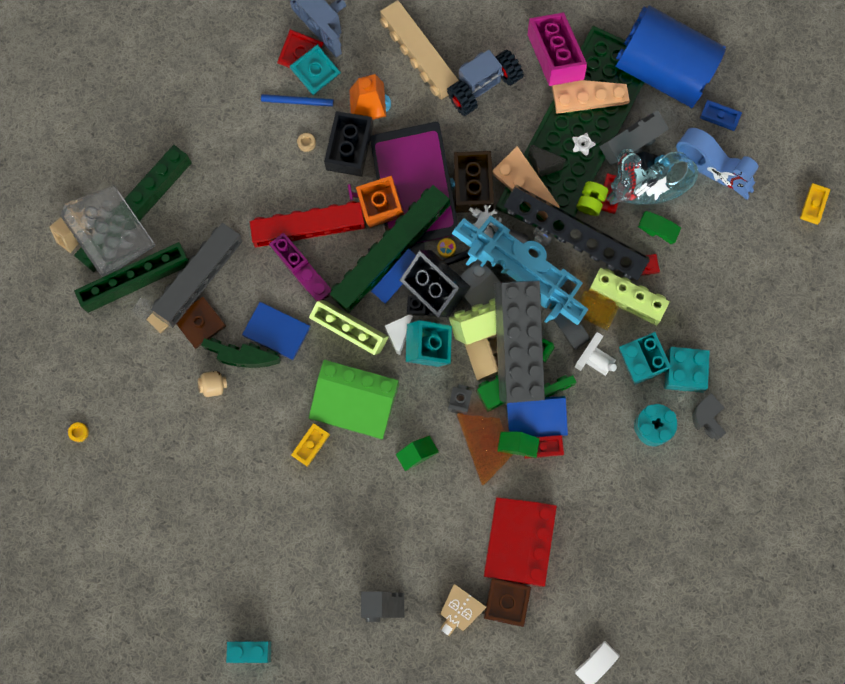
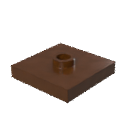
M204 297L193 303L177 322V326L195 349L201 346L204 338L209 340L226 327Z
M491 578L484 619L524 627L531 586Z

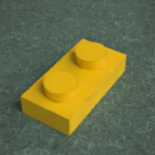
M814 183L810 185L800 219L817 225L820 223L830 192L829 188Z
M313 423L291 456L308 467L330 434Z

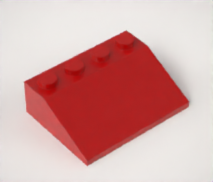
M496 497L484 577L545 587L557 506Z

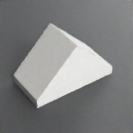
M407 315L385 325V331L396 354H401L407 337V324L413 322L412 315Z

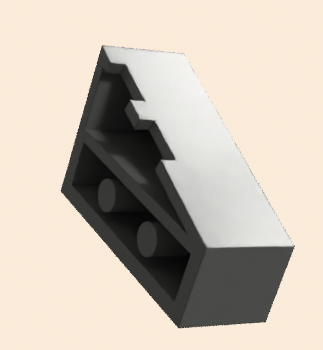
M657 110L599 147L610 165L628 160L627 153L634 156L642 151V146L646 145L647 147L656 141L655 138L669 130V127Z
M361 592V618H366V622H380V618H404L405 593Z

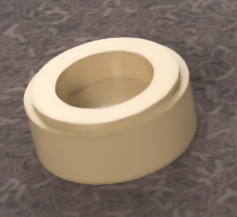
M303 133L298 137L297 144L302 151L309 152L315 148L316 140L312 134Z

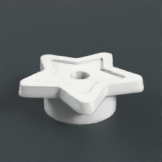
M588 133L572 138L575 143L573 152L581 151L585 156L588 155L589 149L596 145L588 137Z

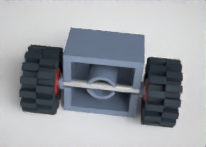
M507 49L497 56H494L490 50L484 53L481 52L474 60L466 62L460 67L459 81L447 88L449 99L452 100L451 102L458 109V112L462 116H466L478 108L477 100L475 99L500 83L501 79L508 86L522 79L524 76L521 69L522 66L518 63V59H515V55Z

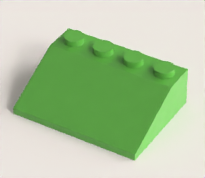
M324 360L317 380L309 419L383 439L399 387V380Z

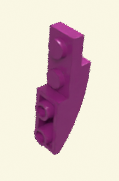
M284 233L269 244L291 274L316 302L324 300L330 295L331 288Z

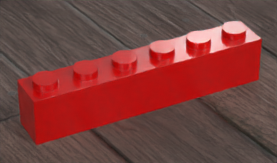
M350 201L346 205L340 206L333 204L322 209L311 208L305 212L293 211L287 215L275 214L270 218L257 217L249 221L252 242L255 248L268 246L282 233L291 241L365 229L361 204L356 201Z

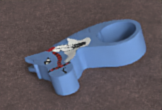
M689 128L676 145L677 151L682 158L698 172L735 190L748 200V192L753 193L754 191L753 185L755 182L753 175L758 169V164L752 158L746 156L741 160L729 158L716 140L701 129Z

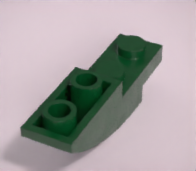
M204 338L201 344L205 350L217 353L216 359L220 363L230 366L260 368L276 365L281 361L280 357L277 356V352L269 349L267 351L260 350L259 346L249 343V345L242 344L240 350L239 347L228 344V346L222 345V342L215 338L210 340Z

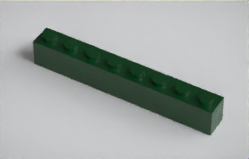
M173 144L74 256L94 273L191 165L192 162L188 155Z
M434 185L430 189H425L421 194V198L409 206V211L396 220L393 228L387 229L383 234V238L371 246L370 252L366 256L363 255L357 261L355 268L348 270L344 275V279L332 287L330 293L332 299L346 312L350 313L387 274L401 256L451 206L450 199Z

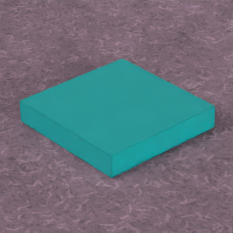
M318 44L290 65V69L312 95L316 94L341 73Z

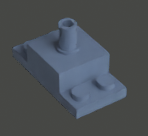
M290 0L292 10L319 40L324 42L329 51L336 58L341 55L342 45L339 41L341 27L337 13L346 7L344 0H335L330 5L325 0Z

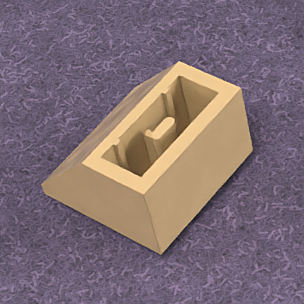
M497 334L468 345L465 344L477 381L498 375Z

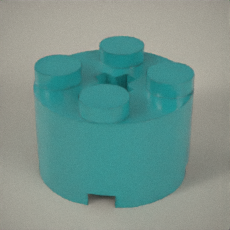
M661 404L648 405L636 417L634 430L644 444L648 446L663 445L676 433V414L670 408ZM654 422H657V426H659L657 429L654 428Z

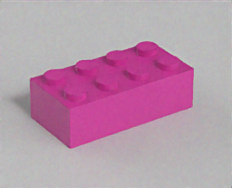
M564 12L529 18L527 35L548 85L553 86L584 80L587 62Z

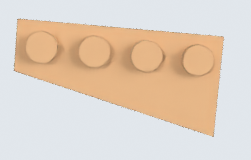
M580 80L552 86L556 114L625 105L630 102L627 84Z
M518 146L492 170V175L510 191L513 190L515 185H518L560 208ZM524 202L527 206L531 208V205L528 202ZM545 211L537 213L543 220L548 217Z

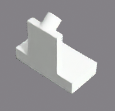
M598 332L595 334L577 361L575 368L581 371L585 364H588L605 376L608 371L614 372L617 369L616 364H614L616 360L597 348L603 335Z

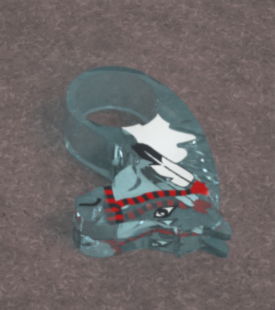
M625 149L618 156V174L611 183L612 192L606 200L610 204L621 201L631 204H657L673 200L692 188L698 178V167L686 154L671 152L644 171L641 168V158L632 149ZM687 162V171L684 177L675 183H666L669 169L676 163Z

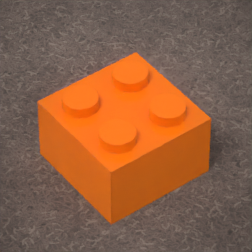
M392 176L356 187L369 228L396 220L401 215L404 216Z

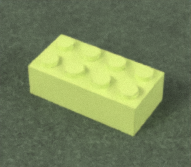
M495 298L489 300L488 304H477L472 306L471 310L466 312L465 310L455 312L454 316L449 317L456 340L468 345L497 334Z

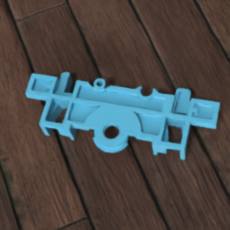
M491 215L480 229L466 219H462L452 234L471 247L468 251L470 258L466 262L467 266L478 259L482 262L480 266L483 268L486 262L490 261L492 267L500 264L503 267L501 273L508 274L516 281H540L541 306L547 309L550 303L552 304L549 307L551 312L544 322L547 323L555 319L559 313L576 325L581 322L588 308L573 297L583 282L565 269L560 271L546 261L547 253L540 243L536 241L520 242L509 234L510 229ZM490 222L499 228L493 238L484 233ZM530 249L537 251L538 257H532L528 251ZM568 279L576 284L570 294L560 289Z

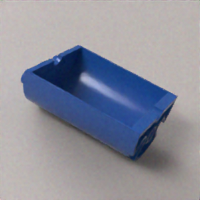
M648 5L647 8L645 6L642 8L638 19L624 42L626 48L624 50L621 49L616 59L619 61L615 67L693 108L703 94L705 85L709 84L716 72L726 47Z

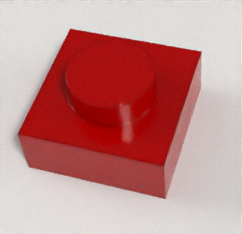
M657 254L646 255L650 261L641 276L659 273Z

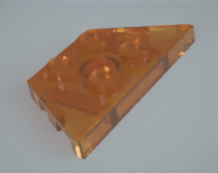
M458 413L457 418L479 480L483 486L513 454L497 451L500 433L504 432L500 418H487Z

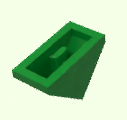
M501 432L497 451L537 458L539 438L523 432Z
M429 435L411 442L399 451L396 456L404 471H407L436 455L439 451Z

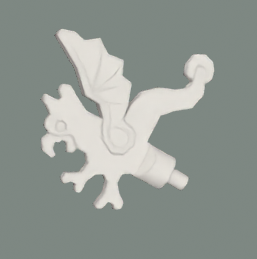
M491 205L484 206L485 212L470 207L469 211L472 212L474 217L478 218L476 223H473L478 229L481 228L490 215L498 213L495 209L492 212H488ZM490 222L484 233L493 238V229L497 232L499 228Z

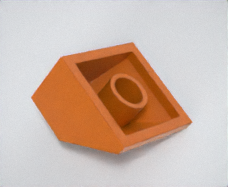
M376 74L358 78L349 90L351 114L372 117V120L386 117L384 82Z

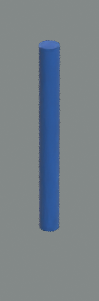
M261 95V102L331 107L334 105V99Z

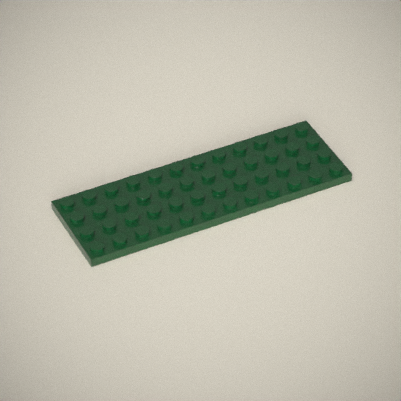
M592 26L580 48L587 62L584 80L627 84L629 104L556 114L553 99L524 153L525 158L560 206V209L573 216H576L578 212L576 206L579 198L584 196L582 190L585 183L594 181L606 158L599 146L618 135L644 85L643 81L615 67L619 61L616 59L621 49L624 50L626 48V45H624L625 40L595 26ZM588 133V137L596 145L589 149L587 156L581 151L573 152L575 146L573 137H579ZM506 187L496 205V209L524 222L523 217L520 215L513 216L506 211L507 208L504 205L512 192ZM524 202L520 205L524 211L531 209ZM556 220L554 226L557 229H562L564 223L561 220ZM533 223V225H531V226H533V227H535V228H537V229L540 228V226H538V225H536V224H534V223ZM550 232L549 235H551V236H553V237H555V238L557 237L556 235H554V234H552V233Z

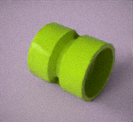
M588 181L582 190L584 196L579 198L576 208L585 214L599 216L603 207L601 202L605 201L608 189L599 183Z

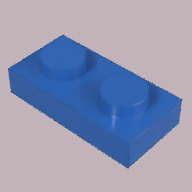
M707 100L700 119L735 131L742 112Z

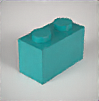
M271 641L227 642L226 663L271 662Z

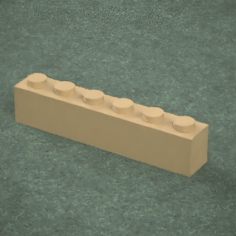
M399 0L380 11V23L385 29H389L392 40L394 42L398 41L400 50L404 55L409 56L413 68H418L421 72L422 80L430 84V90L433 95H438L441 100L449 95L447 94V88L459 81Z

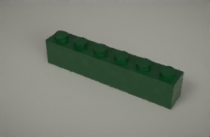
M180 242L80 287L74 290L81 308L89 313L184 269L188 265L189 258Z

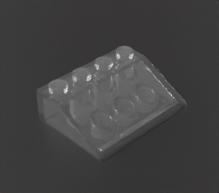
M114 185L64 204L60 215L101 277L119 270L155 247V243Z

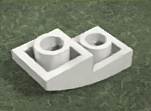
M604 641L575 670V674L585 684H595L610 669L620 655Z

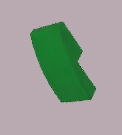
M648 211L643 213L638 228L650 236L657 235L669 244L676 242L681 227L672 221Z

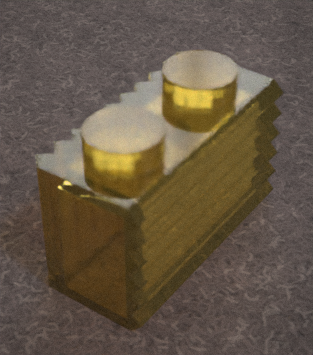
M584 291L579 302L588 308V311L583 319L608 331L619 306H616L613 300L601 299L594 291Z

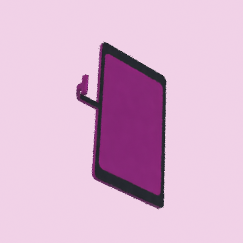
M431 122L372 135L370 142L376 178L379 180L392 176L404 215L409 211V206L413 202H417L421 198L423 191L427 188L430 189L432 185L450 199L451 206L416 243L454 236L452 232L457 227L458 221L440 124L438 122ZM348 184L350 200L352 201L353 197L359 198L356 192H352L351 184ZM396 220L384 223L385 231L389 228L392 229Z

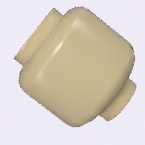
M219 371L205 372L198 378L199 393H203L205 397L220 396L223 394V388H227L226 377H222Z

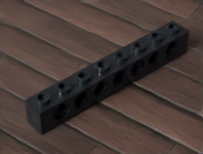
M515 185L504 205L509 214L513 216L520 215L523 217L524 222L540 226L539 229L546 234L551 232L557 236L556 239L565 244L566 242L571 243L575 250L581 253L583 251L589 253V257L597 262L602 260L607 263L606 266L614 271L617 269L622 271V275L630 280H633V278L638 280L650 261L648 256L518 185ZM522 202H528L531 205V209L524 211L520 205ZM545 211L548 217L545 220H540L537 217V213ZM556 220L563 221L564 227L562 229L555 228L554 222ZM577 229L581 232V236L573 238L570 232ZM593 238L597 240L598 244L595 247H590L587 241ZM612 248L615 253L612 256H606L604 250ZM623 257L631 259L629 265H622L620 261Z

